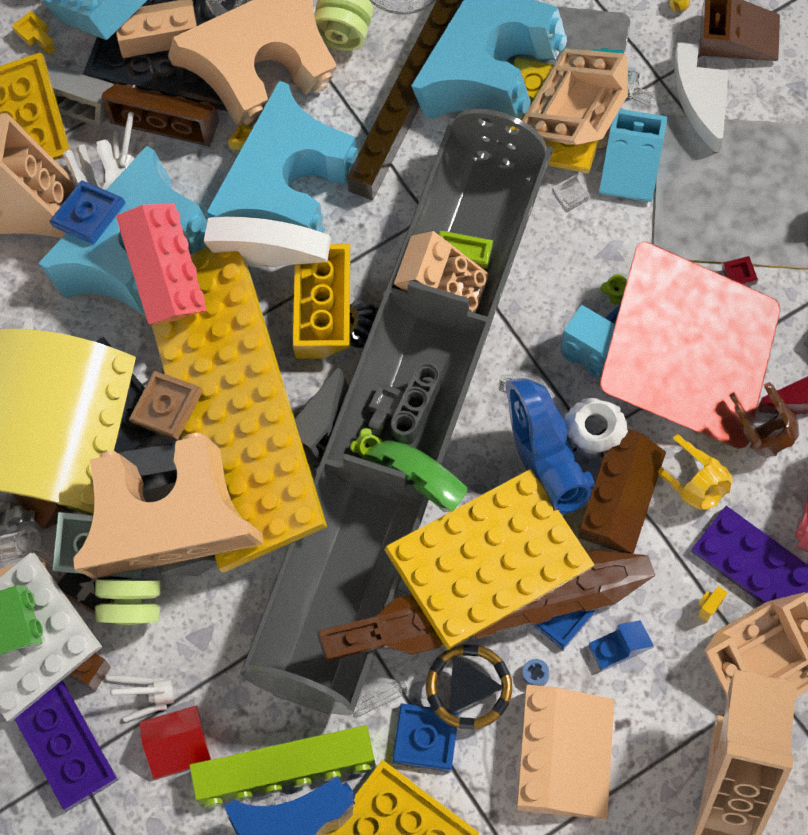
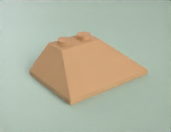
M565 48L522 121L534 128L546 141L577 145L603 139L628 96V57L623 53Z
M803 592L768 601L716 632L704 651L726 696L735 670L752 671L757 675L783 678L788 682L797 683L796 697L808 691L807 593Z

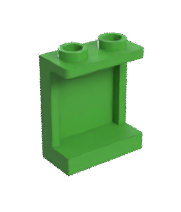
M15 585L0 590V656L27 646L43 643L41 638L43 628L40 621L36 619L33 609L35 599L27 586Z

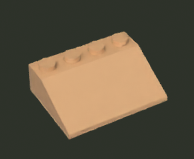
M526 685L516 811L607 820L614 699L558 687Z

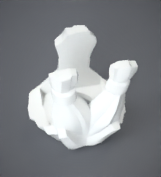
M108 140L96 142L97 152L105 168V183L102 186L97 184L85 145L82 144L76 147L77 153L80 156L81 170L77 166L73 152L71 150L63 152L69 171H71L74 187L82 180L106 190L122 173L118 168L116 160L113 158L112 146Z
M596 398L582 399V403H576L574 408H570L569 413L565 415L564 421L568 436L578 445L576 453L590 460L598 459L602 454L601 452L620 445L622 438L628 432L624 413L620 412V407L611 402L601 401ZM599 417L606 422L605 429L607 430L601 435L588 433L585 428L588 419Z

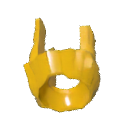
M676 434L673 439L701 462L704 468L686 485L682 484L662 466L658 470L660 477L671 484L672 488L679 492L683 501L692 508L708 510L718 506L719 501L724 495L730 493L733 483L732 475L726 466H721L719 460L698 450L690 442H686L679 434Z

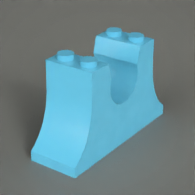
M464 0L412 84L424 117L435 119L441 115L456 111L489 109L521 119L523 113L525 114L528 111L531 101L520 69L504 61L519 54L532 55L537 59L555 60L559 52L564 50L567 43V36L565 35L558 7L536 0Z
M279 81L207 211L208 218L248 217L294 224L324 233L325 228L322 223L323 215H321L320 203L306 193L293 190L290 186L295 180L307 175L320 176L328 182L347 184V176L358 155L355 137L329 127L311 117L297 104L291 94L289 84Z
M146 146L106 191L123 197L126 202L118 214L141 205L175 203V207L180 214V223L184 236L188 241L189 253H197V251L207 247L204 243L207 220L197 203L171 189L172 182L153 149ZM116 217L94 245L66 233L38 263L59 294L65 298L81 294L104 295L125 303L145 316Z

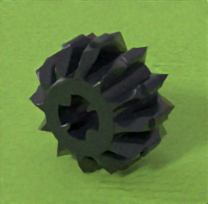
M357 300L350 304V346L364 348L378 308L373 304Z

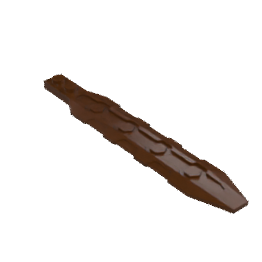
M602 550L586 552L594 563L592 569L472 637L479 639L495 635L500 630L525 624L535 625L550 621L553 617L581 610L587 612L615 605L655 577L649 555ZM412 594L395 598L376 617L322 629L317 633L325 662L381 648L414 655L439 649L441 645H444Z

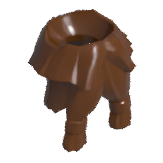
M771 382L763 385L779 414L758 428L754 425L735 391L732 392L729 397L735 404L734 409L744 426L745 437L752 443L750 448L760 456L768 457L777 456L778 452L794 445L799 437V423L795 414L786 407L785 402L780 398L775 386Z

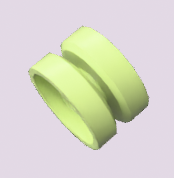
M318 0L314 18L325 45L341 51L360 49L365 43L374 8L369 0Z
M95 580V595L99 598L114 599V603H100L95 606V622L114 623V625H141V623L160 622V606L155 603H142V599L160 596L161 580Z

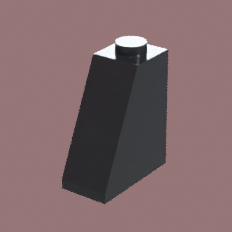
M176 443L120 452L121 456L137 467L144 483L143 491L176 482L177 468L174 463Z

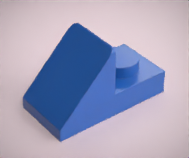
M641 620L617 625L614 632L590 642L588 647L602 672L654 648V645Z

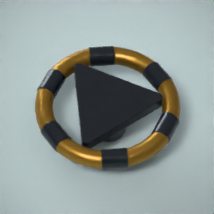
M462 644L444 651L435 659L429 668L426 678V696L433 712L445 723L459 729H480L495 722L507 709L512 696V678L505 662L495 652L480 645ZM458 656H479L489 661L494 666L501 680V685ZM453 659L449 712L444 708L437 694V679L446 664ZM501 691V695L491 711L484 716L467 718L453 715Z

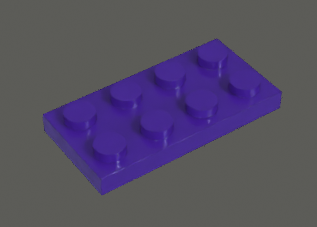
M727 505L691 550L692 553L761 604L803 592L808 593V564Z
M63 680L14 719L65 812L118 781L115 772Z

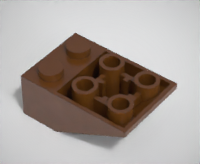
M704 0L701 11L699 56L778 61L780 14L745 0Z

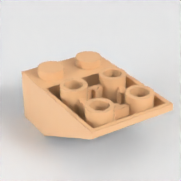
M431 231L411 236L394 284L408 293V283L411 280L469 298V311L476 313L489 273L437 233Z

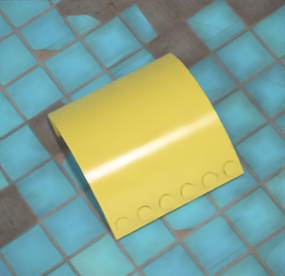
M0 329V492L42 499L93 516L94 487L90 459L99 458V454L103 452L114 451L136 356L97 342L55 332L31 329Z

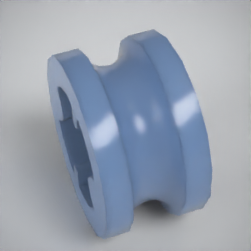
M540 659L528 661L523 668V678L526 684L546 685L550 677L547 664ZM535 667H540L543 677L541 679L537 677V680H532L531 673L529 672L530 668L535 670Z

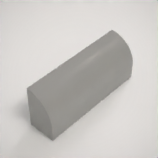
M25 54V55H23L21 58H24V57H27V56H30V55ZM45 61L60 114L99 127L108 118L101 96L104 91L115 84Z

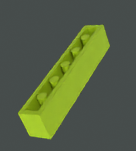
M363 725L190 764L196 801L199 805H205V808H212L222 805V800L234 798L236 801H243L252 798V793L264 791L266 795L282 791L283 786L293 784L294 788L311 785V780L318 778L330 781L337 776L341 778V773L353 771V774L366 773L371 770V766H376L368 726Z

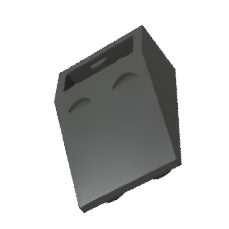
M339 368L325 379L323 386L307 401L301 413L294 418L307 462L316 469L319 467L349 388Z

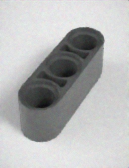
M424 363L419 365L414 371L392 417L391 427L395 442L410 445L417 439L440 389V374L435 365ZM426 377L434 379L431 383L421 382ZM413 401L423 403L420 407L416 408L409 405ZM402 425H408L411 427V429L406 432H401L398 430V428Z

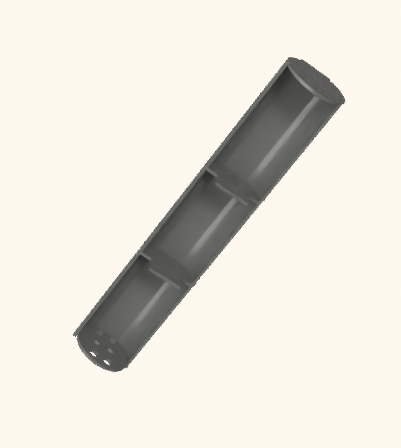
M469 109L459 113L455 119L450 118L441 145L313 480L327 527L289 544L245 663L240 671L241 676L247 681L272 693L275 697L326 714L351 715L354 713L376 650L325 662L317 633L322 629L376 617L394 600L402 577L386 554L385 548L389 544L419 529L429 499L414 488L415 482L407 480L406 473L373 463L372 461L363 460L362 456L351 451L350 444L358 439L362 429H371L368 425L374 413L369 411V405L380 383L405 392L416 368L421 364L430 363L439 370L440 389L417 439L410 446L418 449L442 465L554 147L550 146L547 149L542 136L530 125L514 116L489 109ZM481 118L489 119L493 123L485 122ZM508 126H514L519 130L510 129ZM441 230L493 240L488 268H482L489 273V277L476 313L469 311V298L411 280L408 283V293L394 284L411 236L431 231L439 235ZM426 377L421 382L431 383L434 379ZM413 401L409 405L416 408L420 407L423 403ZM389 418L386 420L381 436H376L382 442H395L392 435V420ZM402 425L398 428L401 432L411 429L408 425ZM365 443V448H368L369 444Z

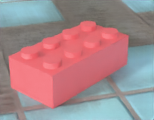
M175 203L141 205L116 215L148 325L182 320L207 311L204 303L205 297L200 290L196 276V267L190 257L188 241L184 236L180 223V214L175 207Z

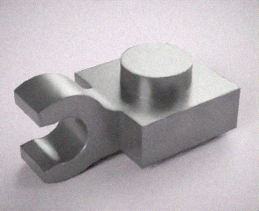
M380 383L369 405V411L374 413L368 425L371 427L370 430L373 435L381 436L387 418L392 420L404 391Z
M14 502L1 504L0 537L16 532L19 523H33L35 511H22L23 507Z

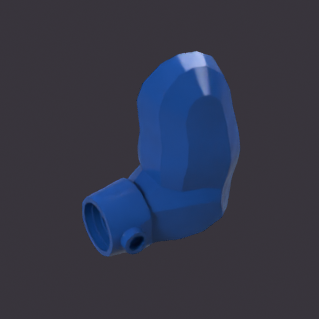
M527 378L507 380L505 385L509 403L510 422L516 449L527 471L529 469L533 471L543 486L554 511L559 510L561 514H567L578 510L590 498L591 488L595 484L590 472L586 471L583 473L580 465L574 460L573 447L561 412L543 385Z

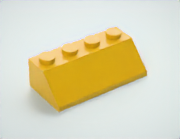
M330 244L327 262L295 264L293 321L295 359H323L349 348L350 244Z

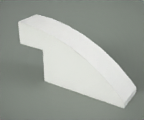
M677 43L674 57V75L680 103L696 133L713 152L719 153L724 131L728 70L697 67L699 45Z
M210 217L207 221L204 243L212 253L238 251L251 268L327 262L331 241L329 235L306 227L248 217Z

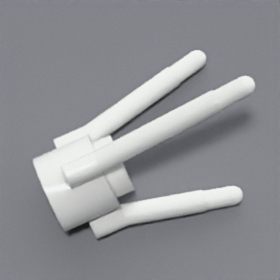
M133 112L128 113L120 156L118 131L113 133V158L122 172L135 159L127 155ZM150 142L148 147L152 149L154 143Z
M107 675L105 677L107 681L148 685V687L112 689L110 691L111 695L148 694L149 702H155L153 706L123 717V722H128L156 711L167 710V704L174 703L172 679L165 680V678L153 679Z

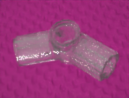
M24 527L16 533L0 536V563L24 558L29 553H35L41 562H45L50 571L53 570L55 542L40 534L36 528ZM37 538V543L34 547H24L27 539ZM52 571V572H54L55 574H57L58 576H61V574L64 573V572Z

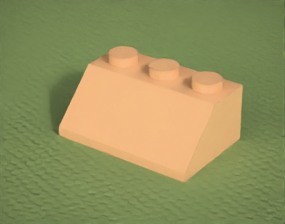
M178 0L140 7L116 31L123 58L170 50L173 37L197 26L193 1Z

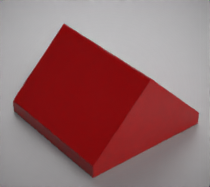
M197 705L140 722L142 746L154 780L190 770V764L211 760Z

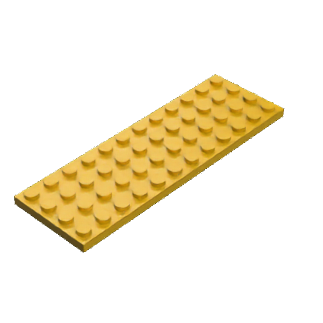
M206 247L197 251V253L191 254L190 257L196 267V276L200 290L205 297L204 303L207 311L182 320L151 325L165 375L199 386L203 390L181 433L182 438L185 439V436L188 434L201 433L220 448L224 478L230 499L242 519L262 532L263 545L214 554L218 570L224 573L327 527L247 262L238 251L212 253Z

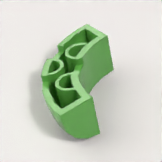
M384 441L376 443L364 454L373 463L406 473L407 480L415 482L414 488L443 512H453L467 492L468 487L434 459L410 445L394 441Z

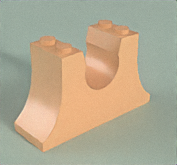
M252 0L173 37L168 54L174 66L183 67L194 72L215 90L237 127L243 124L246 127L255 124L268 100L264 83L257 76L254 65L258 62L272 60L284 65L291 73L293 82L304 94L311 91L319 93L327 88L328 82L333 78L332 75L337 67L318 31L313 12V0Z
M8 113L0 114V234H37L61 239L66 232L54 228L49 221L75 189L71 176Z
M201 433L188 434L185 436V439L176 441L174 463L177 468L176 484L165 498L156 502L145 501L143 496L144 483L137 467L119 453L117 454L115 451L103 452L99 454V458L90 459L94 487V515L88 537L83 547L73 557L75 570L93 579L263 545L264 542L262 532L242 519L230 499L224 478L220 448Z
M734 671L729 684L724 717L717 716L712 730L705 781L694 835H762L793 767L792 726L797 683L788 682L783 678L757 675L752 671Z

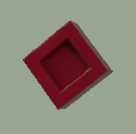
M749 256L723 262L722 270L726 279L744 287L757 284L758 278Z

